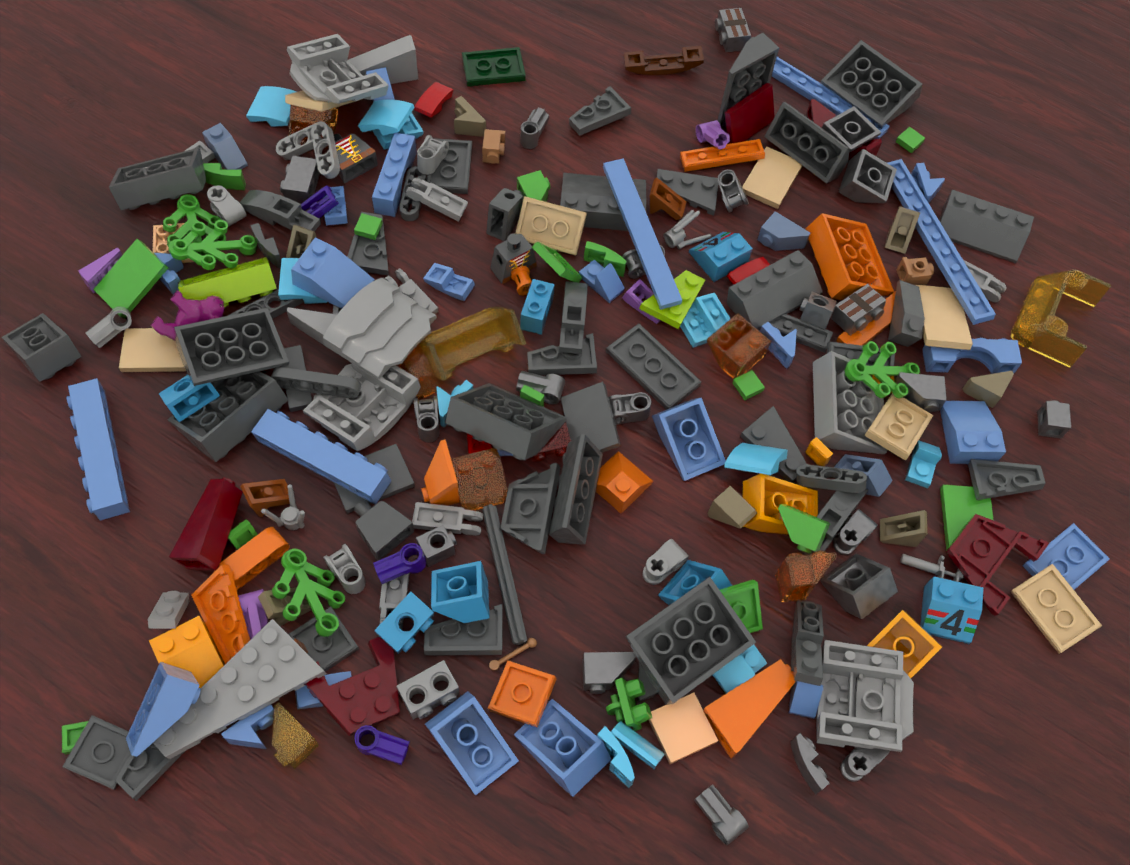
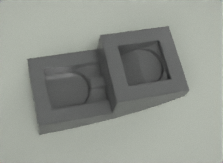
M260 224L250 225L260 251L273 265L281 268V258L274 237L264 239Z

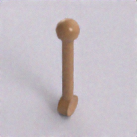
M529 638L526 644L498 661L492 660L489 663L490 669L497 671L500 665L529 647L534 648L537 645L536 639Z

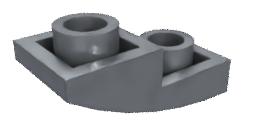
M799 733L790 742L792 752L803 778L816 795L829 784V781L826 779L827 775L824 770L811 762L818 755L815 751V745L809 738L803 737Z

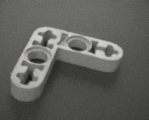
M320 121L281 139L277 143L276 152L285 160H290L292 156H299L314 149L318 171L327 179H333L339 174L340 164L333 131L325 122ZM304 137H308L307 142L301 145V140ZM329 146L328 152L322 155L323 148Z

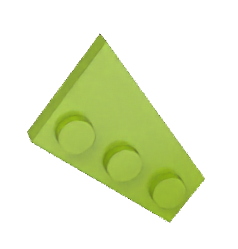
M687 270L674 279L682 298L680 305L660 310L653 294L641 303L639 309L679 329L705 282V279Z

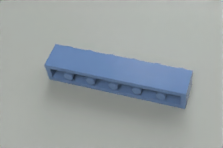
M97 378L68 386L70 396H67L66 399L69 408L73 410L74 414L70 416V420L74 430H77L78 436H74L77 449L81 450L82 456L78 457V461L82 471H85L86 477L82 478V482L86 492H89L90 499L86 500L90 513H94L100 521L128 513L130 509L105 390Z
M267 409L251 431L258 442L326 479L337 483L376 505L391 483L387 473L388 470L378 463L373 465L367 462V458L360 453L352 454L348 452V449L341 443H331L322 433L316 431L314 434L309 431L306 425L299 421L296 423L290 421V418L280 411L275 413Z

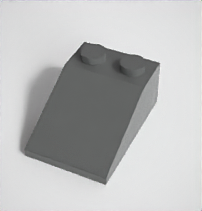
M44 313L2 337L4 342L39 382L53 377L55 372L73 365L78 358L82 357L69 336Z

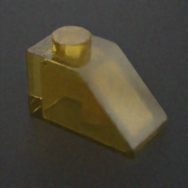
M279 702L274 706L272 746L277 751L274 757L284 767L289 763L295 769L319 745Z

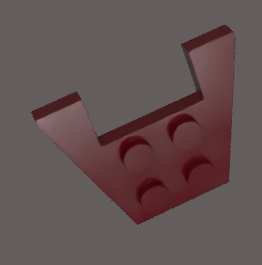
M975 514L947 549L946 553L970 585L983 587V603L991 614L996 616L1011 597L989 581L1013 547L1034 562L1039 559L1049 543L1043 539L1037 540L1029 537V534L1025 532H1016L1006 528L1004 524Z
M380 637L368 642L378 666L330 686L325 676L316 677L305 683L313 697L323 704L327 709L326 711L349 736L355 734L362 726H374L400 713L394 650Z

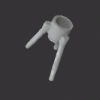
M691 210L675 226L664 233V240L670 248L677 246L680 250L686 245L711 238V234L684 241L686 233L683 228L700 214V211L694 213V210Z
M291 484L287 486L290 507L282 511L281 517H277L266 509L261 510L265 516L275 521L279 527L284 525L288 530L304 528L305 512L297 509Z

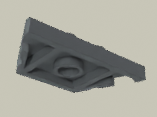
M557 463L551 464L550 469L538 474L536 471L524 479H518L509 484L500 527L506 534L541 554L546 552L561 468Z

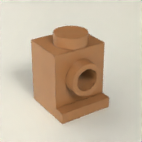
M485 129L482 147L483 162L499 164L500 155H504L505 131Z
M903 257L896 271L901 281L913 285H927L934 274V267L932 263L927 262L926 257L915 259Z

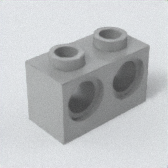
M444 660L397 685L398 693L413 720L417 717L423 719L433 713V708L441 704L443 706L449 705L460 694L459 687ZM439 681H446L449 684L443 691H438L434 688L435 684ZM415 694H423L425 696L424 701L420 704L412 703L411 698Z

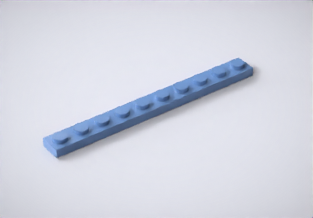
M903 160L887 162L897 169L891 186L904 208L920 212L915 228L971 323L975 325L994 320L996 315Z

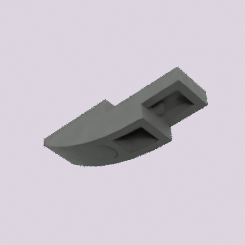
M250 190L239 202L246 212L273 226L278 223L292 230L293 225H298L316 231L321 225L320 219L302 210L300 203L272 192Z
M566 281L559 352L582 354L587 283Z
M868 489L861 493L836 491L817 516V518L830 523L820 550L816 552L812 550L811 554L799 551L815 562H818L862 501Z
M797 600L792 631L791 671H794L795 681L821 686L823 680L821 643L824 637L822 605L811 601Z

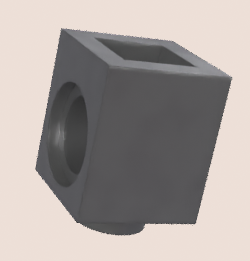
M811 292L809 299L804 298L799 309L803 311L800 320L825 329L837 301Z
M1055 400L1046 401L1037 411L1039 436L1062 438L1071 429L1069 404L1060 403Z
M444 525L416 537L417 545L421 547L428 567L455 555L454 545L457 544L456 539L451 531H446ZM435 542L444 543L441 548L432 547Z

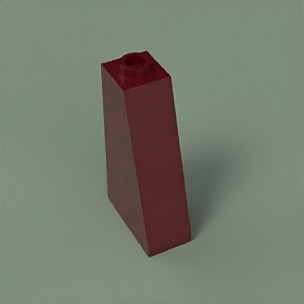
M225 477L222 479H210L169 555L170 559L191 570L216 571L218 569L243 491L235 486L236 483Z

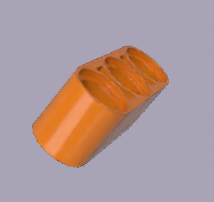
M268 527L223 560L219 567L224 564L230 565L235 587L238 590L281 558L288 551L290 545L274 527Z

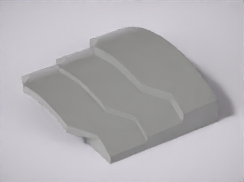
M339 34L287 47V52L292 60L289 74L297 85L315 101L340 104L349 100H372L385 96L389 87L376 72L363 76L347 60L350 46Z
M380 278L365 286L348 301L326 330L323 341L326 347L379 380L391 366L402 364L411 351L431 333L430 325L437 316L418 305L417 301L400 292L399 287L384 278Z
M352 363L346 365L338 375L352 377L360 381L362 385L358 397L345 398L316 394L314 400L303 412L320 423L322 427L338 436L340 441L359 451L376 442L399 421L414 401L421 386L418 378L396 365L391 366L378 380Z
M824 640L822 646L823 680L821 683L823 691L817 709V743L838 747L849 745L901 752L902 740L914 732V682L903 671V651Z

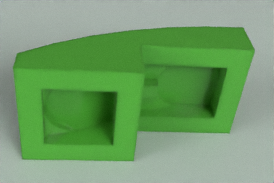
M203 163L207 183L214 186H223L226 189L245 190L246 183L242 169L223 170L221 163Z
M587 241L584 261L592 262L595 260L603 265L604 268L611 263L618 276L624 277L626 260L609 248Z

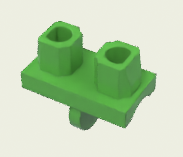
M623 678L616 679L615 684L618 694L611 696L612 704L606 707L607 714L615 715L617 722L625 720L626 726H632L634 731L642 729L641 723L652 718L650 707L646 702L639 705L635 703L634 698L645 695L646 691L643 682L639 679L626 681Z

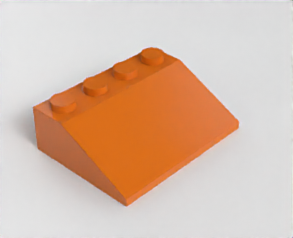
M822 213L805 228V230L811 233L808 240L813 248L815 259L819 264L821 275L825 280L831 299L844 300L866 284L871 286L881 296H888L894 293L867 224Z

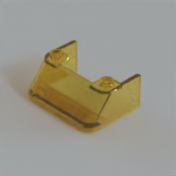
M1068 270L1036 277L1030 286L1011 330L1012 340H1018L1019 345L1067 367H1071L1083 354L1087 346L1066 337L1068 332L1067 323L1061 318L1054 316L1063 294H1066L1095 307L1110 289L1111 284L1079 270Z
M494 306L431 332L417 347L433 376L444 381L453 375L452 371L456 369L455 366L494 349L506 352L513 349L514 344L523 346L527 343L514 309Z

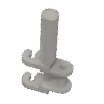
M902 554L900 559L902 564L938 575L939 578L945 579L944 574L953 576V581L956 582L963 578V574L959 569L956 574L945 570L944 562H942L945 556L942 555L939 557L937 564L906 554Z

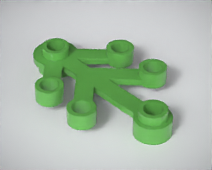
M189 194L181 196L177 201L178 209L170 217L163 220V229L166 232H174L177 229V222L185 215L187 222L174 234L167 237V246L169 247V243L175 239H183L191 231L192 224L198 221L196 216L208 222L204 234L206 236L214 229V223L212 222L221 220V218L213 216L200 208V204L195 196ZM225 234L221 235L218 239L226 241ZM198 236L193 243H201V236ZM197 252L198 254H200V255H202V256L208 255V254H206V253H204V252Z
M217 220L214 223V229L201 243H193L198 236L205 234L206 229L203 222L196 221L192 224L191 231L183 239L171 241L168 248L173 258L177 260L189 258L200 264L204 269L212 270L215 268L216 259L224 263L228 268H235L238 265V256L236 254H225L219 250L239 249L244 255H253L256 252L257 241L251 235H244L240 240L215 242L228 231V223L224 220ZM197 252H204V253H206V254H208V255L202 256V255L198 254Z
M869 341L862 347L863 351L858 359H852L847 363L845 367L846 377L853 382L863 381L879 398L886 397L891 391L899 399L908 394V387L904 383L896 384L888 376H897L899 372L920 373V368L915 363H906L903 366H884L888 357L896 353V347L892 342H886L881 346V352L872 366H867L866 363L879 350L877 344L873 341ZM870 375H874L882 383L878 384Z
M299 549L286 551L281 558V564L285 570L280 581L274 585L272 594L278 599L285 598L290 591L289 583L293 575H295L298 581V586L290 603L286 605L282 612L283 617L288 621L296 620L301 612L300 605L305 596L317 620L315 624L317 633L323 637L333 635L339 626V621L335 615L325 612L317 595L327 599L329 606L337 609L342 606L345 601L344 594L327 588L334 581V574L329 570H322L308 563L305 553ZM307 574L316 577L318 583L310 580Z

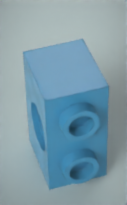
M536 279L532 280L521 312V330L542 335L553 302L554 284Z
M189 375L159 393L178 422H181L220 396L211 382L194 386Z
M410 592L374 631L398 654L402 650L406 653L416 642L414 636L420 630L424 633L433 624L434 620L431 618L434 616V612ZM410 618L413 620L414 626L410 631H402L399 628V623L402 619Z

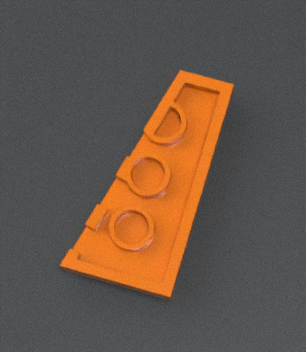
M229 564L221 565L191 595L225 664L250 641Z

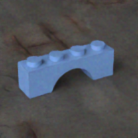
M394 133L372 195L374 213L392 217L396 216L401 201L404 174L407 168L412 167L417 153L415 136Z
M986 338L972 339L973 345L971 350L924 345L922 350L926 372H948L956 360L971 358L983 363L991 374L1013 371L1015 373L1022 364L1018 340H1008L1005 338L998 340Z

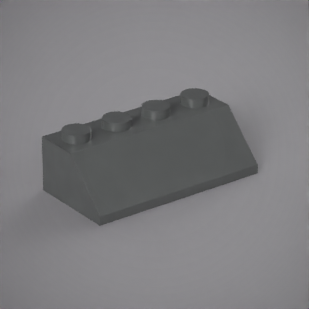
M784 101L764 137L824 182L829 183L838 179L848 163L849 148Z
M199 148L118 168L109 185V189L120 210L128 208L129 210H134L143 204L149 203L153 205L163 199H176L182 194H196L200 192L206 182L201 151Z
M952 190L943 206L939 221L952 242L1016 263L1029 236L1034 217Z
M797 250L729 287L726 304L754 333L761 329V326L765 323H772L781 318L782 315L799 308L804 298L809 299L811 292L822 295L823 291L812 263Z
M580 434L569 442L566 452L563 454V469L558 479L559 488L554 501V513L549 529V535L558 543L586 544L603 454L585 434Z

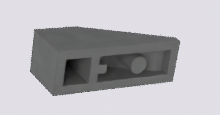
M899 280L897 281L888 341L909 347L922 339L925 317L919 286Z

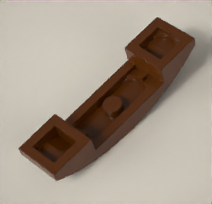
M702 46L682 47V53L644 56L643 51L624 52L625 70L643 75L675 74L690 70L704 63Z

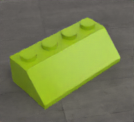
M267 257L238 264L235 268H224L180 280L178 284V289L185 299L203 300L214 295L223 299L224 307L229 306L228 302L235 300L238 303L250 300L253 295L260 294V296H266L272 293L274 289H277Z

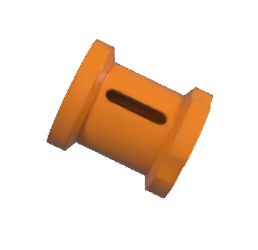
M527 266L517 267L511 272V278L517 285V293L522 296L528 295L532 283L529 276L530 270Z

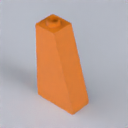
M781 659L703 709L717 739L731 759L738 754L796 682L791 667L788 664H784Z

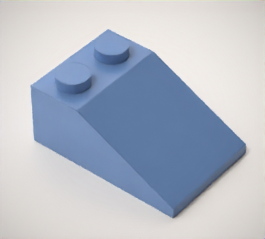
M316 237L291 269L293 285L341 309L361 289L375 281L374 278L336 247Z
M702 398L689 400L652 415L659 436L683 481L725 464V457Z
M946 401L940 413L950 464H969L971 459L999 461L1006 453L1003 435L985 401Z
M163 662L159 663L126 737L132 756L137 757L187 713L191 704L197 702L201 689L198 688L199 683L191 671Z
M468 691L425 723V726L475 795L519 762L479 702Z
M553 699L546 704L538 727L524 724L514 734L515 738L548 774L572 797L612 760L604 742Z

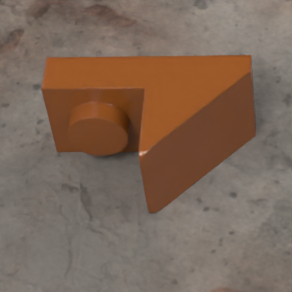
M655 178L649 195L650 214L662 209L676 221L683 216L687 201L660 179Z
M285 479L244 483L240 486L249 506L259 517L264 515L261 512L262 509L268 510L271 506L290 504L288 485Z

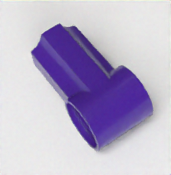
M409 543L403 546L400 552L376 561L373 564L381 584H384L408 573L415 574L421 572L426 566V558L419 545ZM413 555L419 556L417 560L408 562L409 557Z
M369 725L360 727L354 737L356 747L362 754L373 755L402 765L410 741L378 731ZM366 734H371L375 737L374 743L370 746L360 744L361 738Z

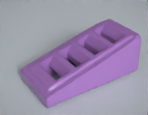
M119 248L112 250L78 271L93 294L95 293L93 289L121 258L122 253Z
M639 279L626 291L622 299L657 324L660 321L639 309L641 303H643L642 299H648L654 294Z

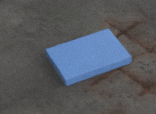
M1073 523L1049 543L1038 560L1033 562L1030 559L1023 567L1034 576L1053 564L1073 590H1075L1110 558Z

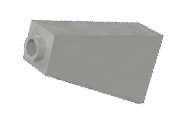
M411 35L348 60L363 76L366 75V71L386 67L390 84L418 79L416 49Z

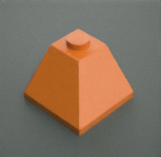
M446 439L440 441L424 477L425 487L421 488L424 502L429 501V504L448 506L459 503L458 482Z
M618 451L600 468L596 492L622 514L653 483V480Z

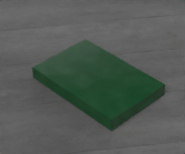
M520 47L462 52L467 87L526 81Z

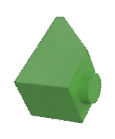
M541 170L517 177V190L521 191L526 197L547 202L550 182L547 177L544 178Z
M780 504L778 510L791 541L798 544L797 548L811 554L812 550L815 552L819 551L830 523L789 505Z

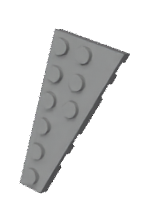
M272 619L200 688L201 691L197 702L191 704L188 712L157 738L153 744L166 758L171 759L199 744L202 739L209 735L225 730L226 726L233 722L247 718L278 701L281 696L292 690L296 691L304 687L305 683L316 677L320 678L327 673Z

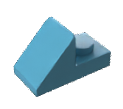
M465 380L461 386L457 385L451 395L440 387H436L440 425L443 428L447 425L445 421L450 398L474 389L473 384Z
M918 440L912 453L905 480L928 488L931 485L936 464L942 458L940 448Z
M753 644L715 672L713 677L726 694L754 677L755 673L764 667L767 662Z

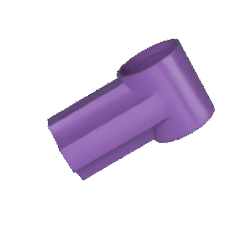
M717 120L696 126V136L700 143L709 142L717 149H723L730 142L729 134L721 129L720 123Z
M264 589L238 595L250 640L268 623V617L258 598Z

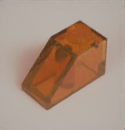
M418 344L399 366L404 371L418 378L421 388L417 397L421 400L436 393V387H439L427 356Z

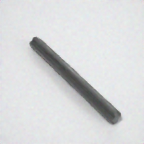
M489 504L483 507L482 512L512 643L521 645L527 642L526 631L503 533L500 529L501 525L497 508L493 504Z

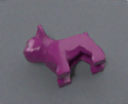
M177 290L170 299L179 308L175 323H164L163 319L157 316L150 326L160 335L167 336L176 341L174 327L222 317L224 301L222 298L214 295L203 300L185 299L182 293Z

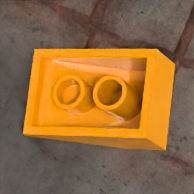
M761 473L743 481V498L757 512L743 527L760 532L788 534L778 510L780 504L789 505L815 517L818 516V491Z
M904 610L867 645L869 647L903 651V671L910 678L942 648V645Z
M200 616L177 626L176 629H171L149 640L158 663L163 662L191 671L199 683L198 688L205 685L225 665L206 624Z

